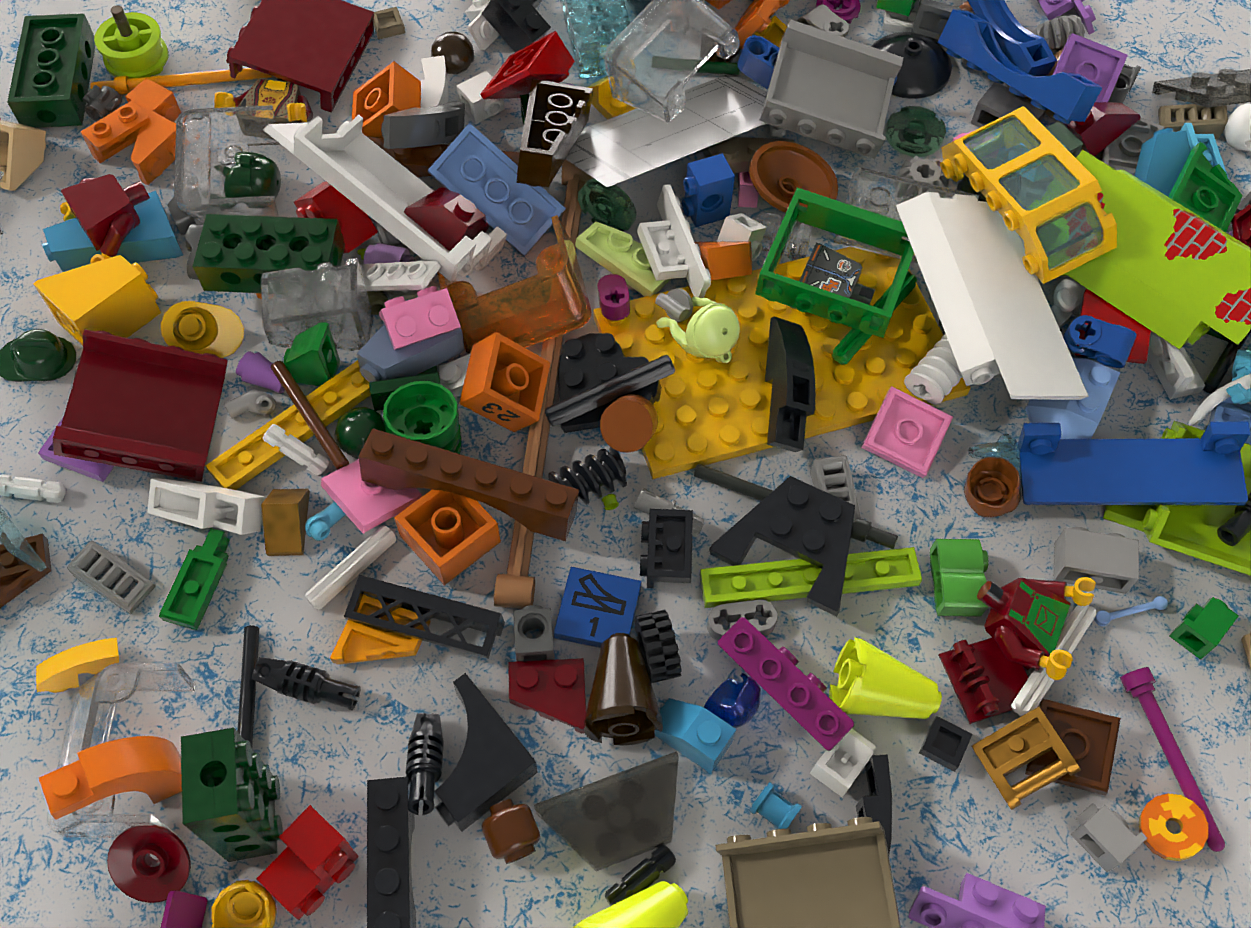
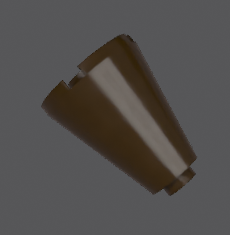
M615 633L603 641L584 721V732L589 739L602 743V737L613 738V745L624 746L644 743L655 738V730L658 729L660 732L663 730V719L639 642L629 634Z

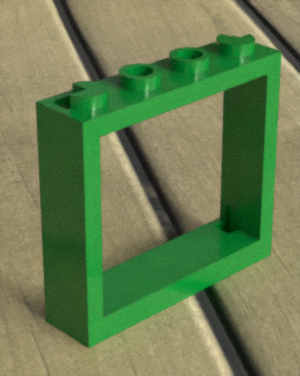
M796 188L760 271L755 295L796 308L801 312H808L829 319L833 323L843 324L861 330L866 334L883 338L911 264L914 251L910 241L902 239V236L908 238L902 221ZM800 203H803V204H806V205H808V206H807V208H806V207L800 206L799 204H800ZM797 221L902 256L883 309L775 273Z

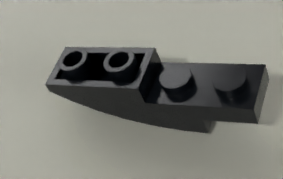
M774 316L770 320L765 382L772 384L767 445L798 452L804 450L806 417L815 414L814 363L811 348L802 325Z

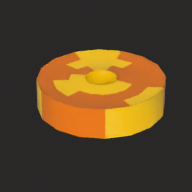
M1167 793L1154 797L1144 806L1139 816V833L1142 832L1147 837L1143 843L1152 853L1166 860L1182 861L1192 858L1203 849L1208 839V822L1204 812L1194 801L1182 795ZM1170 820L1177 822L1180 826V833L1173 834L1169 832L1166 828V822Z

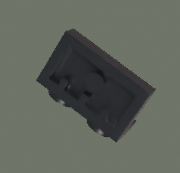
M650 509L649 521H642L641 543H648V555H640V576L647 577V588H654V582L691 583L693 510Z

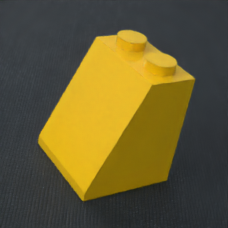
M121 255L48 276L33 283L56 321L82 346L84 329L106 331L114 336L128 338L161 314L155 301L159 297L154 289L146 283L148 275L144 269L136 262L130 264Z

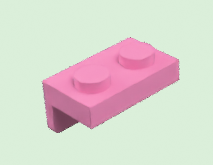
M432 286L418 291L417 298L405 301L404 296L384 303L386 308L381 309L379 315L385 323L394 350L457 330L461 327L447 288L438 291L436 286Z

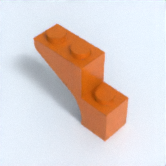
M145 78L125 97L127 102L133 100L141 107L151 120L139 129L131 155L132 163L137 168L141 182L149 185L181 156L189 146L181 126L174 123L181 115L174 93Z

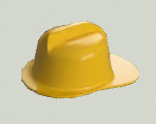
M181 301L172 305L164 313L161 321V335L168 346H177L185 351L200 354L211 353L219 358H224L233 354L241 346L244 338V326L239 316L231 309L196 301Z

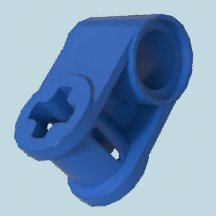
M1083 315L1072 321L1065 331L1063 338L1068 350L1073 353L1094 359L1112 368H1124L1137 334L1124 326L1110 324L1092 316ZM1079 329L1085 331V340L1079 338Z

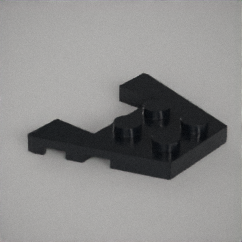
M790 476L715 541L709 548L710 555L732 566L741 565L755 539L759 538L822 569L807 595V603L837 617L840 612L855 505Z

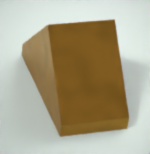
M308 488L273 489L261 504L267 556L304 555L305 523L307 521L310 494Z

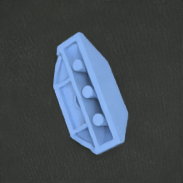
M1072 354V359L1089 397L1081 400L1030 399L1025 411L1030 423H1060L1062 434L1060 439H1091L1118 380L1120 368H1112L1094 359Z

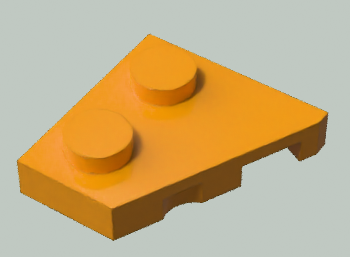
M363 594L357 613L369 616L383 607L378 599ZM401 607L391 612L395 622L401 625H406L418 618L416 612ZM384 615L383 617L379 618L389 621L387 615ZM348 620L330 659L335 664H347L416 656L422 640ZM428 620V621L426 622V624H427L428 627H429V625H430V623H431L430 620ZM422 624L415 627V629L425 631Z

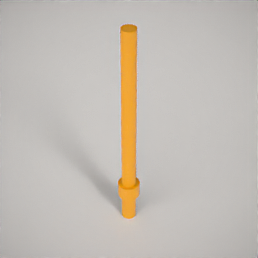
M243 68L235 79L230 76V69L130 79L128 76L114 77V80L91 82L90 86L91 89L95 85L100 89L102 86H109L117 91L119 95L130 93L145 78L166 88L272 78V76L251 68Z

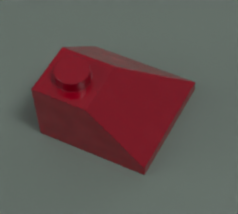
M443 187L406 207L404 211L409 218L449 251L465 236L473 240L481 231L485 233L489 228L486 215L477 209L473 202L464 198L461 194Z

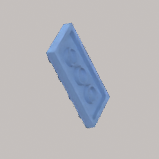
M471 123L462 130L428 169V173L446 189L459 193L464 198L473 202L476 208L486 215L489 227L494 230L498 226L507 234L505 241L523 257L528 254L566 210L543 187L516 183L518 165Z

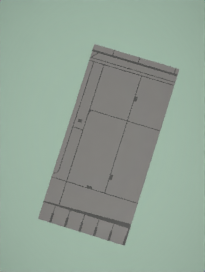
M724 75L584 128L567 155L566 160L604 186H613L767 124L759 121L767 92L736 75Z

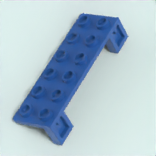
M1248 421L1210 422L1201 438L1060 439L1062 435L1060 423H1024L1021 430L1018 450L1022 500L1025 505H1245L1248 501L1240 450L1250 436Z

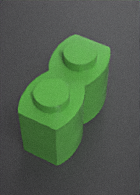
M936 539L931 546L930 567L934 581V602L938 616L981 617L988 609L986 604L977 599L980 588L987 582L984 572L987 571L989 562L987 551L982 550L979 539Z

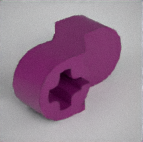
M609 274L600 278L597 287L602 315L612 321L624 319L630 313L629 289L625 279L617 274Z

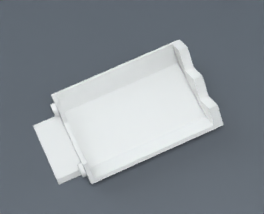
M357 115L351 122H344L336 134H322L323 120L319 116L314 118L309 124H269L263 129L424 261L437 260L441 265L438 272L450 282L458 277L457 274L462 277L472 274L473 268L478 271L483 270L502 250L507 234L498 226L489 235L481 231L473 240L465 236L449 251L404 213L406 207L432 193L433 190L362 133L363 117Z
M926 192L896 205L966 386L984 384L990 381L993 376L1001 373L1011 399L1081 400L1089 397L1035 273L1029 274L1023 264L1022 257L1025 256V249L1021 239L1015 230L1010 231L1007 228L1002 215L998 211H992L987 202L978 201L976 196L955 194L952 197L953 199L940 198L937 192Z

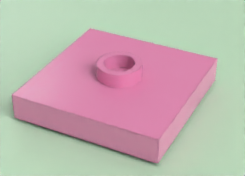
M891 386L861 448L924 478L931 467L953 416Z
M359 459L321 478V487L362 533L398 515L422 497L417 488L392 490L362 481Z

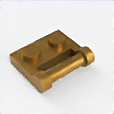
M1040 707L1035 708L971 746L1011 810L1022 804L1020 800L1069 773L1072 776L1081 771ZM1054 750L1059 758L1058 760L1010 786L1005 776L1048 751Z

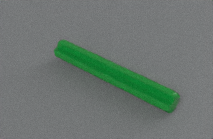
M909 271L905 277L894 310L915 288L918 281L917 277ZM891 286L873 305L874 307L883 309ZM852 328L833 349V360L838 361L840 365L847 364L872 335Z

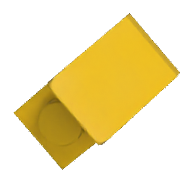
M621 72L603 77L587 86L588 88H593L591 104L606 119L640 107L622 90Z

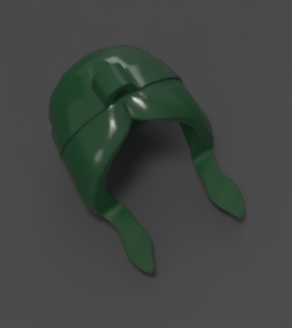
M237 152L234 156L236 165L231 168L226 166L213 167L215 172L226 177L224 184L225 198L217 195L201 197L204 203L213 206L223 205L232 207L239 200H245L250 206H265L273 202L280 191V170L272 159L254 152Z

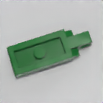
M210 528L203 546L196 545L194 550L189 549L159 613V617L163 621L198 630L227 566L229 555L225 551L230 540L224 531Z

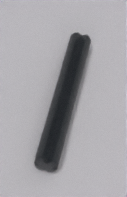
M668 355L661 356L547 407L545 414L549 423L552 426H557L674 374L675 368L671 358Z

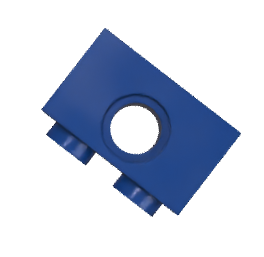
M723 153L687 164V175L683 179L685 198L682 199L681 204L685 216H690L695 227L720 221L730 216L735 175Z

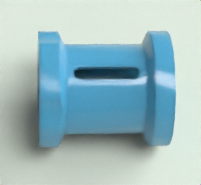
M769 782L749 811L752 814L759 813L776 826L777 829H787L802 806L798 803L793 805L774 790L775 785Z

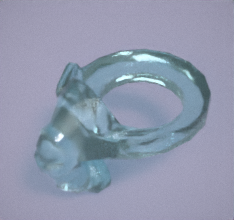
M1003 434L997 442L979 444L968 448V455L972 458L1007 457L1017 470L1019 468L1018 442L1009 434Z

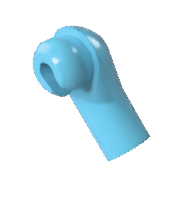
M334 501L323 511L306 521V534L317 541L324 540L328 537L330 528L346 514Z

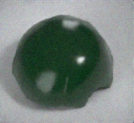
M368 407L353 408L343 414L338 419L334 434L339 448L348 455L359 459L358 456L372 429L386 432L383 416Z

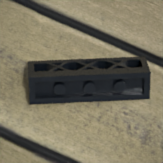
M359 575L344 615L345 619L487 659H489L496 635L501 637L505 625L502 614L499 612ZM363 594L378 599L383 607L369 616L357 613ZM401 607L416 612L418 618L406 625H401L395 622L391 612ZM384 615H387L389 621L379 618L383 617ZM435 618L452 623L454 628L441 635L431 633L426 622ZM422 624L425 631L415 629V627ZM471 628L486 632L483 646L467 643L462 631ZM458 634L461 641L452 639L451 637Z

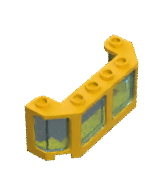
M1024 106L941 147L943 161L940 162V167L944 176L947 179L952 178L955 182L962 180L964 174L969 178L974 191L981 192L986 197L990 209L994 212L998 211L1002 215L1007 228L1010 231L1015 230L1024 240L1025 256L1022 257L1023 264L1028 273L1031 275L1035 273L1043 284L1117 248V223L1113 214H1107L1097 200V193L1102 191L1098 180Z

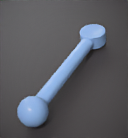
M1157 596L1152 602L1110 613L1100 610L1094 620L1097 625L1106 626L1111 620L1154 608L1164 610L1168 606V600L1163 596Z

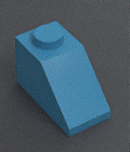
M668 698L660 710L663 719V730L661 732L658 729L655 730V736L712 774L732 744L736 729L704 707Z

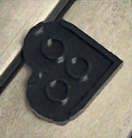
M589 333L576 339H569L563 345V353L559 363L560 401L635 369L649 361L645 357H625L621 346L610 333ZM658 380L629 394L640 395L654 405L655 401L658 402L660 400L662 387ZM615 400L561 423V429L564 433L600 428L603 412Z

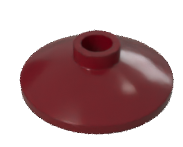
M140 824L124 830L113 841L108 852L107 866L114 884L124 894L141 902L156 903L167 900L170 891H180L184 887L190 875L191 861L186 846L176 834L158 825ZM150 854L155 855L158 860L153 859Z

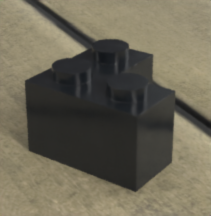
M490 0L481 13L514 52L543 38L551 28L535 9L542 0Z

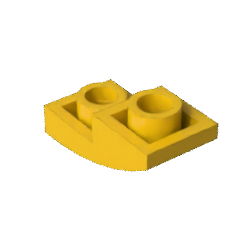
M117 637L72 647L36 666L37 692H63L69 688L79 687L78 674H103L109 670L120 669Z

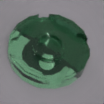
M906 106L901 108L900 112H894L890 115L885 129L886 139L891 147L902 154L915 157V155L918 157L928 156L941 148L946 134L945 123L942 119L939 121L935 117L936 113L930 109L920 106Z
M589 179L579 190L578 202L584 214L588 212L593 217L591 219L593 223L597 221L624 231L629 230L636 221L637 212L634 203L619 186L606 187L595 179Z

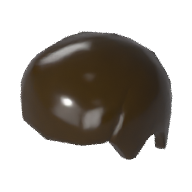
M445 32L437 36L432 44L431 57L444 56L447 74H459L467 70L471 63L474 62L473 45L464 34Z

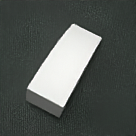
M445 57L422 58L424 80H420L421 108L427 109L448 103L449 88Z
M152 478L150 481L147 513L202 529L214 527L243 535L261 531V504L264 501V496L199 483Z

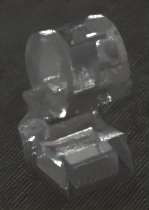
M773 213L762 214L755 219V221L767 227L761 241V251H770L783 221L781 215ZM799 222L798 230L791 234L783 256H787L791 261L805 258L813 226Z

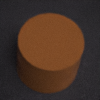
M635 394L624 395L615 400L605 409L600 420V431L605 442L611 448L626 453L634 452L644 447L655 434L658 426V415L653 404L648 399Z

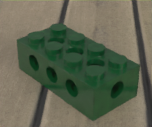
M84 13L24 17L7 101L19 124L34 128L83 126L86 102L82 98L88 93L96 46L94 34Z
M206 214L192 267L204 291L335 296L345 242L338 219Z
M234 727L181 736L182 824L228 862L276 854L277 840H281L279 836L283 833L280 815H275V800L280 799L278 776H273L269 765H265L261 761L259 753H255L251 749L250 742L244 740Z

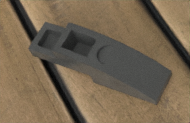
M453 101L427 109L414 107L384 115L381 128L382 136L384 137V148H413L453 142L464 129L465 103Z

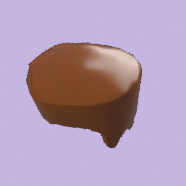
M986 457L979 460L968 472L964 495L968 504L982 517H997L1012 512L1019 505L1021 498L1020 474L1011 462L1002 457Z

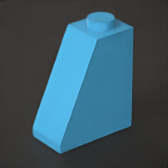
M1166 128L1154 132V136L1142 144L1134 176L1169 197L1190 154L1187 130L1173 132V128Z

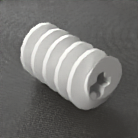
M946 334L934 345L933 349L927 352L926 357L922 358L918 365L904 379L906 388L913 395L931 404L941 403L945 395H948L952 387L956 386L960 378H962Z

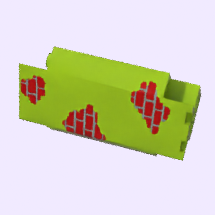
M1082 150L1076 159L1098 180L1102 191L1097 193V200L1107 214H1113L1117 223V248L1065 274L1178 349H1181L1187 343L1193 345L1210 328H1213L1239 345L1251 330V248L1124 169L1115 170ZM1055 180L1048 187L1040 203L1035 201L1028 210H1033L1067 193V191ZM1083 207L1039 228L1036 232L1048 257V263L1052 266L1095 245V236L1090 226L1085 222V210Z

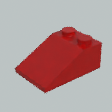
M554 31L510 55L480 95L483 99L520 98V95L530 93L532 79L556 83L565 80L570 75L568 71L575 61L558 33Z

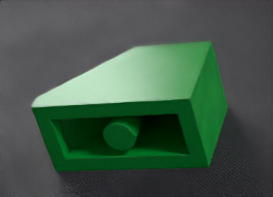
M320 322L296 335L291 348L286 350L284 364L296 383L320 387L336 375L340 358L328 323Z

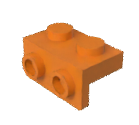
M131 100L80 132L93 158L102 163L136 142L139 129L151 120L149 115Z

